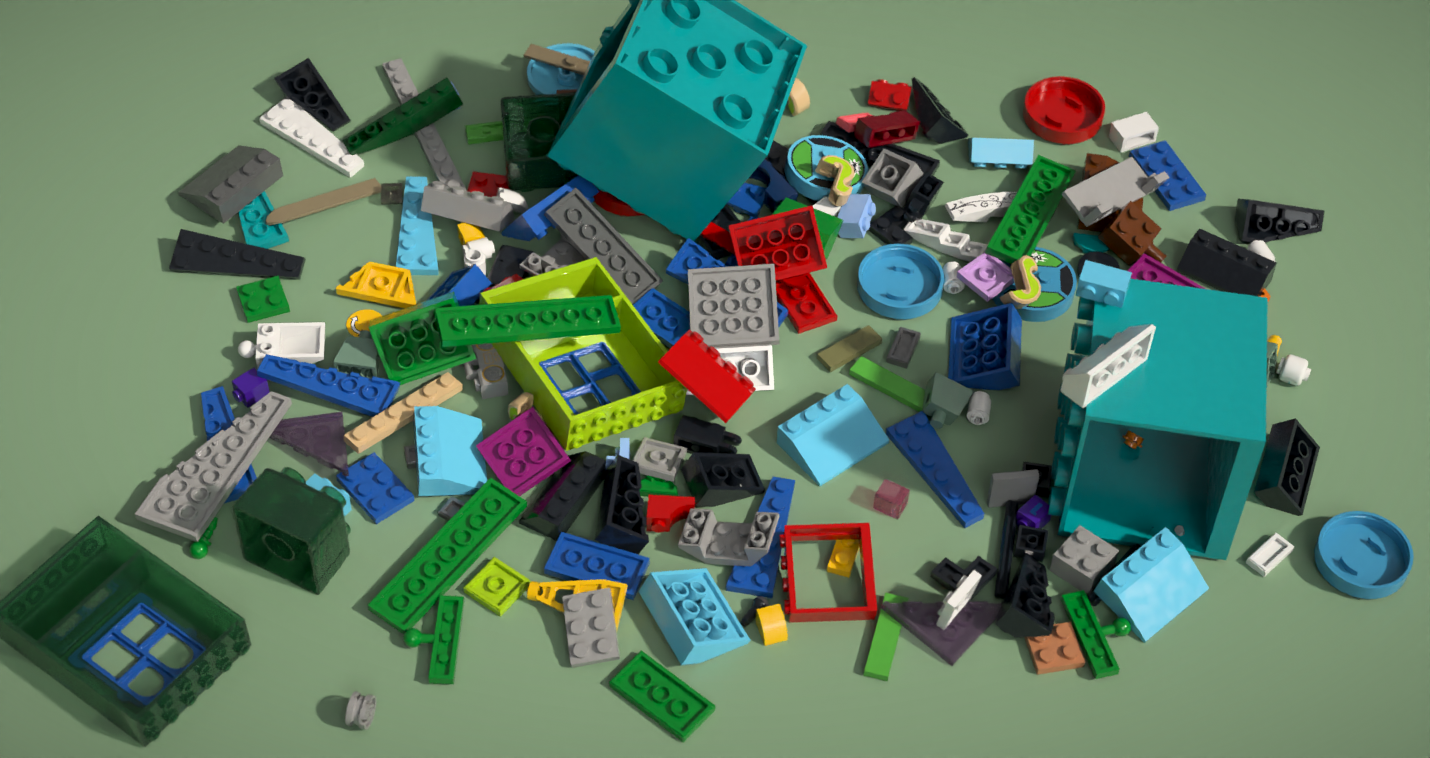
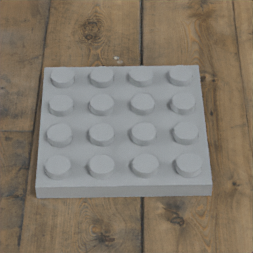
M774 264L688 269L690 330L699 333L706 345L709 347L758 344L780 345Z

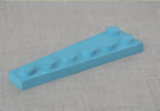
M406 177L396 267L409 269L411 275H439L432 214L421 211L424 187L428 185L427 177Z

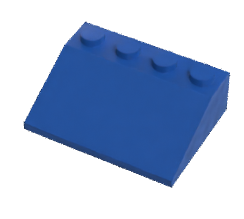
M578 175L521 214L501 234L505 237L524 241H531L535 237L540 240L548 234V228L551 226L553 229L556 228L544 216L548 209L575 188L590 203L595 201L593 197L599 191L592 182Z
M1013 303L951 317L949 379L967 388L1003 390L1020 386L1022 318Z

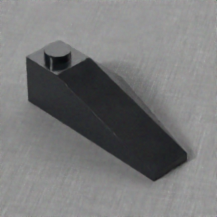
M309 58L274 78L285 96L333 132L351 122Z
M913 77L911 81L918 120L920 121L919 125L924 130L922 134L928 140L934 139L938 143L967 138L969 136L957 120L954 121L950 116L949 110L939 103L940 100L925 84Z
M1238 199L1235 223L1240 241L1253 242L1255 240H1262L1267 243L1269 241L1322 231L1325 211L1250 199Z
M1026 553L1022 557L1001 605L995 625L1003 632L1009 633L1015 638L1049 636L1052 633L1055 616L1053 612H1050L1049 607L1052 600L1050 596H1047L1046 588L1049 584L1045 565Z

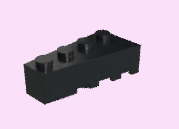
M620 455L616 456L605 473L595 540L639 555L649 542L648 534L645 533L646 517L643 516L642 510L644 500L640 495L642 485L639 463Z

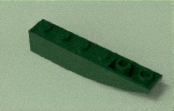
M446 77L342 141L350 155L367 152L412 135L464 104Z

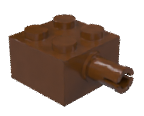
M1132 201L1118 210L1098 236L1106 246L1128 265L1141 257L1143 253L1160 263L1167 256L1153 244L1154 238L1162 228Z

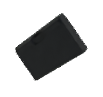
M501 245L487 277L492 283L489 287H494L501 283L504 278L515 274L525 279L527 272L520 268V264L533 251Z

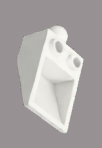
M325 322L258 323L257 345L248 340L243 341L238 346V353L244 358H250L256 354L257 370L266 354L311 364L324 360Z

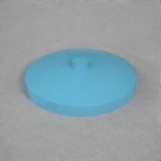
M571 43L547 47V49L591 61L595 52L586 46ZM532 59L527 67V80L531 90L540 98L552 103H557L556 90L578 89L584 76Z

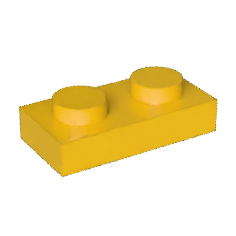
M859 539L836 540L827 566V572L850 578L859 551Z

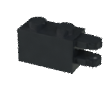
M926 172L908 198L903 209L906 211L903 216L904 219L911 223H914L917 218L922 220L934 203L944 182Z
M685 415L682 416L674 434V445L687 448V453L690 454L693 452L737 454L738 450L734 446H739L742 442L741 436L727 432L724 426Z

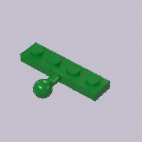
M1084 590L1062 595V605L1095 679L1117 675L1120 668L1105 636L1110 634L1120 637L1128 635L1131 630L1130 622L1126 618L1120 617L1116 618L1112 624L1101 627Z
M440 595L435 634H425L416 628H410L403 635L405 645L411 648L417 647L421 643L433 644L429 683L454 684L464 609L463 596Z

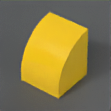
M469 223L457 224L458 239L461 245H466L469 241L486 237L480 226Z
M780 604L756 610V625L764 646L788 640L786 622Z

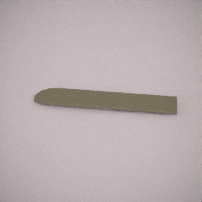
M530 44L523 55L525 58L581 75L585 74L590 63L588 60L534 44Z
M376 178L279 207L267 216L266 225L280 224L384 192V189Z

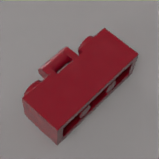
M906 110L892 112L888 115L861 117L857 119L854 136L867 147L916 139L920 121Z

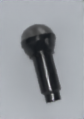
M762 596L754 598L751 609L742 618L740 624L743 627L749 625L755 619L757 609L768 607V600Z

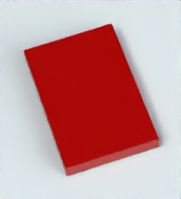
M810 273L802 274L810 281V285L805 288H793L781 281L776 282L777 301L788 310L787 317L798 334L835 322L838 317Z

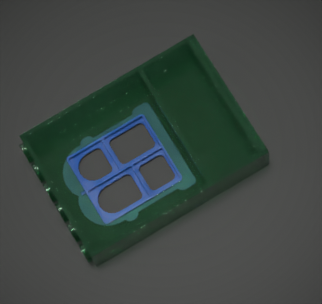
M99 515L0 601V639L144 747L150 742L155 741L169 724L174 723L187 707L192 706L201 693L211 688L215 680L222 673L227 672L240 656L248 652L251 646L246 622L242 616ZM139 614H145L160 625L142 644H136L121 632ZM166 634H173L193 650V659L185 667L174 669L166 666L151 655L149 650ZM112 640L139 658V661L121 678L114 677L92 660V657ZM147 667L153 668L164 678L163 688L157 694L149 697L141 696L128 687L129 683Z

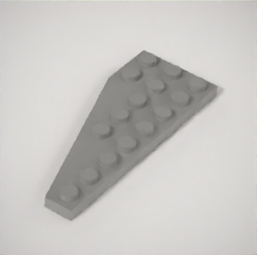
M272 391L250 407L251 411L245 416L236 418L232 422L233 425L226 431L221 430L198 448L193 457L186 462L182 461L179 463L174 472L161 477L135 513L136 519L198 542L292 405L291 398Z

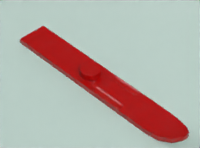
M710 222L700 235L736 255L730 232ZM804 275L779 280L793 288H805L810 285L809 279Z

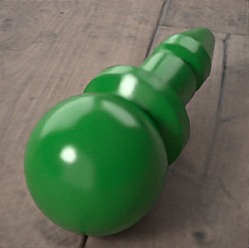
M214 517L199 541H195L190 545L189 553L194 559H202L208 554V546L212 544L208 540L212 537L213 531L217 527V517Z

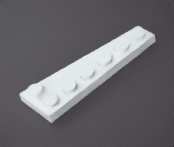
M288 97L284 98L259 118L261 125L350 178L364 167V161L358 155H350L344 143Z

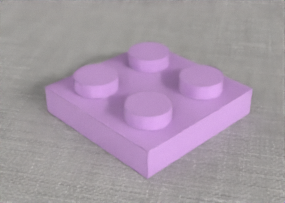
M985 252L957 271V278L987 302L1014 283L1011 269L998 258Z

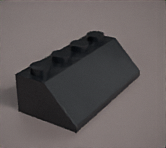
M1199 228L1190 240L1177 267V271L1223 292L1261 296L1263 290L1272 281L1277 262Z
M1296 418L1272 425L1254 493L1267 507L1301 516L1304 512L1320 446Z
M587 451L568 455L571 461L554 472L519 520V524L557 541L561 532L566 533L605 479V459Z

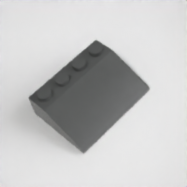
M238 145L178 193L181 197L224 224L283 177L280 158L266 149Z

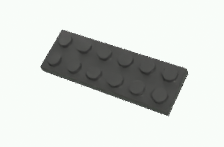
M577 188L573 189L545 212L544 216L586 260L594 257L598 258L632 305L652 288L656 289L663 282L658 274Z

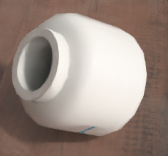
M1289 354L1286 358L1282 357L1276 373L1279 374L1281 381L1299 386L1303 380H1308L1311 369L1307 368L1308 361L1306 359Z

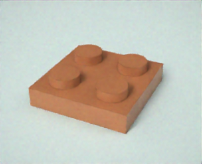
M1071 622L1054 624L1052 633L1049 636L1024 637L1037 675L1084 667L1085 660Z

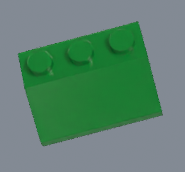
M786 197L774 211L773 215L807 207V205ZM813 208L825 259H828L844 220Z

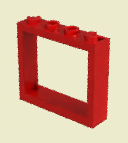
M870 523L785 525L783 535H779L780 548H784L785 556H781V570H786V578H782L783 592H787L788 600H784V614H789V623L875 620L877 601ZM859 539L864 607L796 609L792 541Z

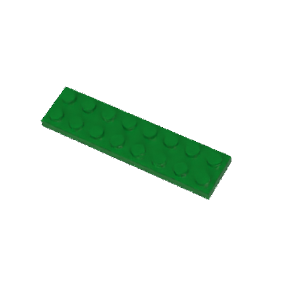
M1038 155L990 240L985 253L1010 264L1022 256L1028 255L1031 257L1063 198L1062 193L1069 187L1076 170Z
M612 295L435 308V318L442 347L614 334L621 331V324Z
M490 478L368 604V610L404 635L405 631L417 624L439 600L440 595L443 596L527 507V501Z

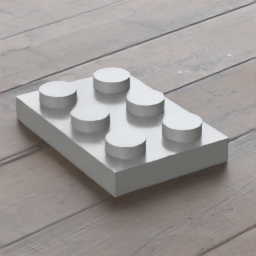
M605 588L562 596L572 668L619 660L620 653L611 589Z

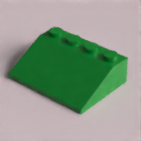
M454 292L370 320L368 328L389 380L400 382V385L476 359L473 345L442 347L435 318V308L459 306Z

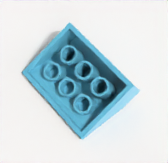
M848 384L778 426L777 444L819 486L889 443L888 437L862 397Z
M415 406L413 427L418 496L474 495L487 482L486 462L476 447L477 444L483 441L482 420L439 406Z
M1165 527L1105 575L1098 583L1094 592L1119 618H1126L1131 624V630L1145 643L1208 591L1209 587L1184 545Z
M707 568L650 572L638 591L681 665L702 663L750 642V638Z

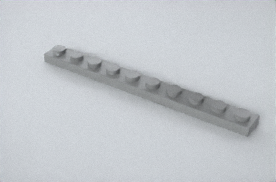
M401 58L382 63L383 70L400 105L419 94ZM434 123L415 132L414 134L437 181L443 182L445 186L463 187L464 191H467Z

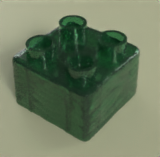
M576 92L503 97L501 99L505 171L509 189L530 192L534 189L560 188L578 176L575 172L562 168L556 161L547 156Z
M284 467L280 472L271 468L264 469L232 506L243 558L305 590L320 595L350 555L348 535L351 529L345 521L343 507L346 505L344 496L330 486H323L318 491L306 485L303 476L290 467Z

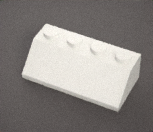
M1153 324L1131 326L1121 333H1116L1111 341L1105 345H1100L1095 353L1089 357L1085 356L1073 369L1069 368L1063 374L1061 392L1084 408L1147 360L1156 327Z
M771 344L714 347L719 351L720 357L725 362H731L742 377L746 376L754 383L755 391L774 390ZM687 389L686 395H694Z

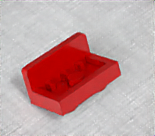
M882 79L872 81L868 106L907 111L911 87L901 82L890 84Z

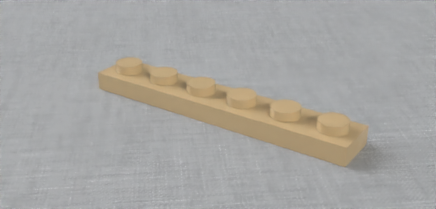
M447 372L344 434V442L360 454L412 422L415 406H438L462 391L463 384Z

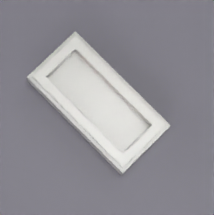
M1275 533L1247 558L1246 564L1265 577L1293 551L1295 546Z

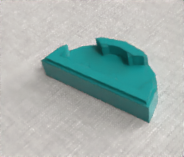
M1073 233L1074 245L1081 248L1085 254L1111 250L1097 235Z

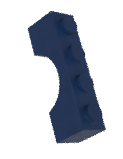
M766 159L748 178L761 181L767 186L764 205L772 213H774L786 197L797 201V190Z

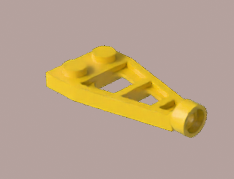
M604 579L560 582L531 581L527 591V599L539 601L564 613L563 604L555 601L557 590H572L573 594L610 588L617 630L628 586L624 583Z

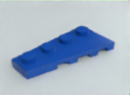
M744 183L727 202V205L733 207L734 211L740 214L744 212L750 215V217H758L764 205L766 188Z

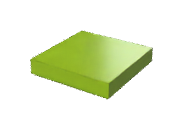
M493 557L468 582L463 590L465 594L501 617L528 589L531 580L496 557Z

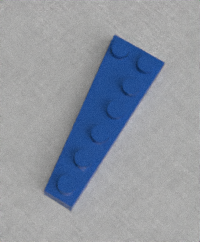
M688 238L666 268V274L688 285V269L725 267V264L719 259H714L709 255L708 251ZM777 302L778 327H780L788 315V310Z
M223 386L201 392L207 441L221 430L226 431L233 425L232 422L235 420ZM252 464L246 470L225 503L261 492Z

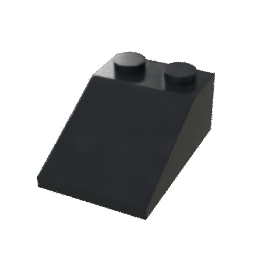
M693 452L681 468L691 496L695 497L696 506H719L765 492L750 454Z

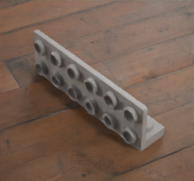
M1130 157L1065 190L1062 195L1076 212L1079 219L1088 227L1120 210L1128 202H1135L1154 192L1170 177L1165 171L1158 175L1153 173L1147 177L1134 158Z

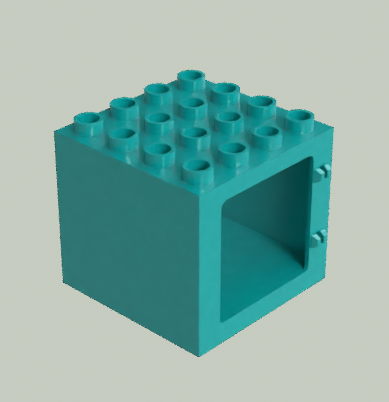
M629 0L630 3L615 24L605 27L599 38L601 43L594 52L547 156L556 161L562 168L571 170L592 182L599 190L608 192L629 204L634 211L645 214L666 226L671 233L695 241L768 156L807 45L735 0Z
M1130 279L1122 308L1083 297L1079 298L1077 319L1087 321L1086 324L1074 323L1070 350H1074L1075 354L1067 353L1064 373L1069 368L1073 369L1085 356H1091L1100 345L1107 344L1116 333H1121L1128 327L1153 324L1156 328L1147 360L1084 408L1062 393V383L1060 385L1057 409L1061 410L1060 414L1064 415V417L1057 418L1054 444H1058L1057 450H1061V452H1054L1051 479H1054V486L1062 488L1051 487L1048 503L1050 505L1048 515L1059 516L1058 535L1070 537L1081 525L1107 543L1127 546L1139 544L1143 546L1166 527L1184 545L1189 555L1221 560L1227 559L1266 443L1268 298ZM1128 430L1144 439L1141 444L1142 448L1139 446L1136 449L1124 444L1125 438L1122 436L1126 435ZM1176 526H1183L1185 531L1183 536L1176 535L1174 530Z

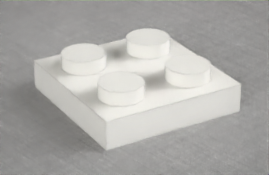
M973 570L968 577L964 575L956 585L957 589L955 592L950 591L943 600L944 604L937 613L940 616L936 624L937 626L945 630L971 599L982 575Z

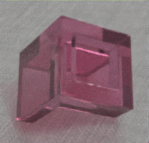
M885 479L875 494L873 508L895 519H899L908 504L910 489Z

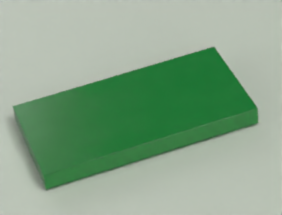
M642 650L609 681L610 688L683 743L716 708L713 703Z

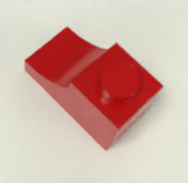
M649 495L647 531L657 533L670 532V528L676 522L687 519L690 509H695V497Z

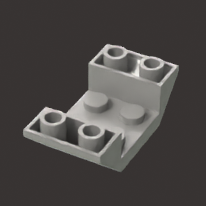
M561 234V239L542 257L533 252L520 264V268L536 276L585 261L586 259Z
M690 509L678 547L706 564L752 566L768 553L780 515L779 513L756 512L753 523L717 522L713 510Z

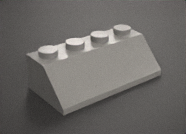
M433 181L424 187L421 211L499 232L514 221L511 203L504 201L502 197H487L482 192L464 191L463 187L445 186V183L440 181Z

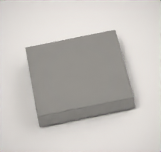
M644 437L632 461L639 463L640 474L674 482L686 456L687 448Z
M1038 470L993 473L987 497L988 508L1006 506L1008 500L1017 501L1019 505L1029 501L1036 494L1039 480Z

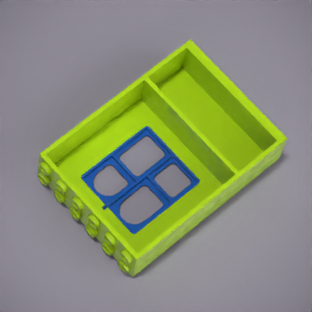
M597 257L480 293L479 305L612 295L621 324L620 333L491 343L524 392L533 394V405L565 451L580 448L585 444L619 434L633 427H639L653 420H659L670 414H676L683 410L687 388L658 363L668 351ZM596 351L602 352L611 366L589 373L578 359L581 356ZM563 362H570L585 384L562 391L547 371V368ZM612 375H619L631 391L632 396L611 402L603 394L596 381ZM592 393L598 400L600 407L578 413L569 402L572 398Z

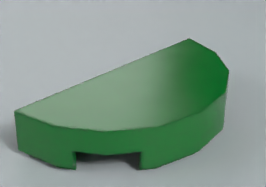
M648 475L645 479L641 480V496H678V487L671 481Z

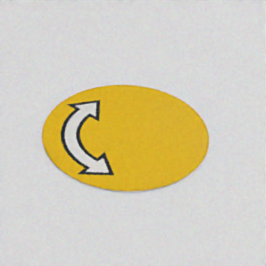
M369 309L357 311L348 318L346 323L347 330L354 337H359L361 331L366 330L370 332L368 328L370 320L382 317V315L377 311Z

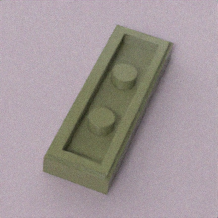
M868 325L817 354V359L831 373L882 344V337Z

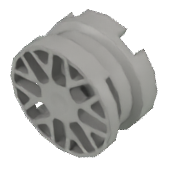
M353 692L346 710V725L352 726L355 724L360 729L367 730L375 714L376 696L370 694L363 696L360 692Z

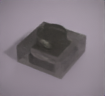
M382 183L381 204H402V183Z

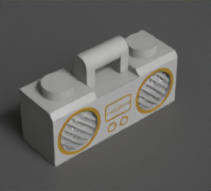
M491 343L473 345L476 359L463 363L466 379H474L476 392H481L482 399L508 395V383L504 364L498 352ZM473 365H478V369L473 370Z

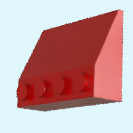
M813 205L729 225L738 266L774 264L775 281L828 268Z
M688 330L658 363L720 419L727 423L756 390L753 387L754 383L748 377H742L731 362H725L720 357L717 349L706 345L699 333Z

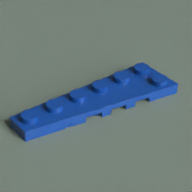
M268 354L265 355L257 370V376L371 417L389 408L400 388V382L374 376L372 379L361 377L359 373L355 372L350 374L337 372L338 369L318 368L316 364L299 362Z
M923 411L886 428V435L964 528L984 518L983 510Z
M772 477L758 509V512L779 513L780 515L769 551L752 566H734L727 581L726 591L773 598L782 552L779 544V535H783L784 526L788 522L795 480Z

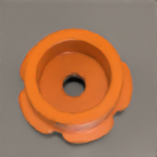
M1129 430L1126 435L1122 436L1125 438L1124 444L1133 449H1136L1137 446L1142 448L1141 444L1144 440L1142 437Z

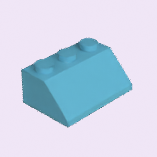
M968 138L969 162H974L975 167H986V163H995L994 167L1007 168V164H1015V168H1027V164L1033 165L1034 140Z

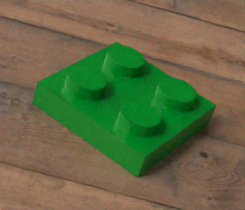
M279 276L236 287L247 323L290 312Z

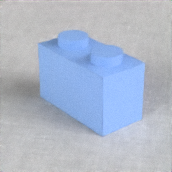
M850 194L847 203L841 207L837 217L844 220L839 230L840 238H864L866 231L870 228L871 218L876 212V206L872 202L870 194Z

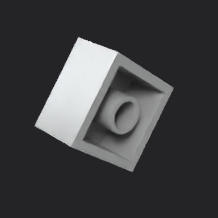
M883 149L862 180V184L870 194L903 208L912 190L924 173L917 163Z
M1079 525L1053 554L1050 571L1078 590H1084L1086 595H1088L1115 566L1119 550Z

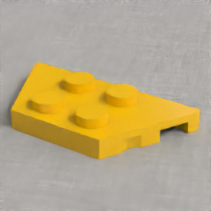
M368 262L360 271L352 274L350 281L345 285L339 284L336 287L337 295L400 308L416 305L409 269Z

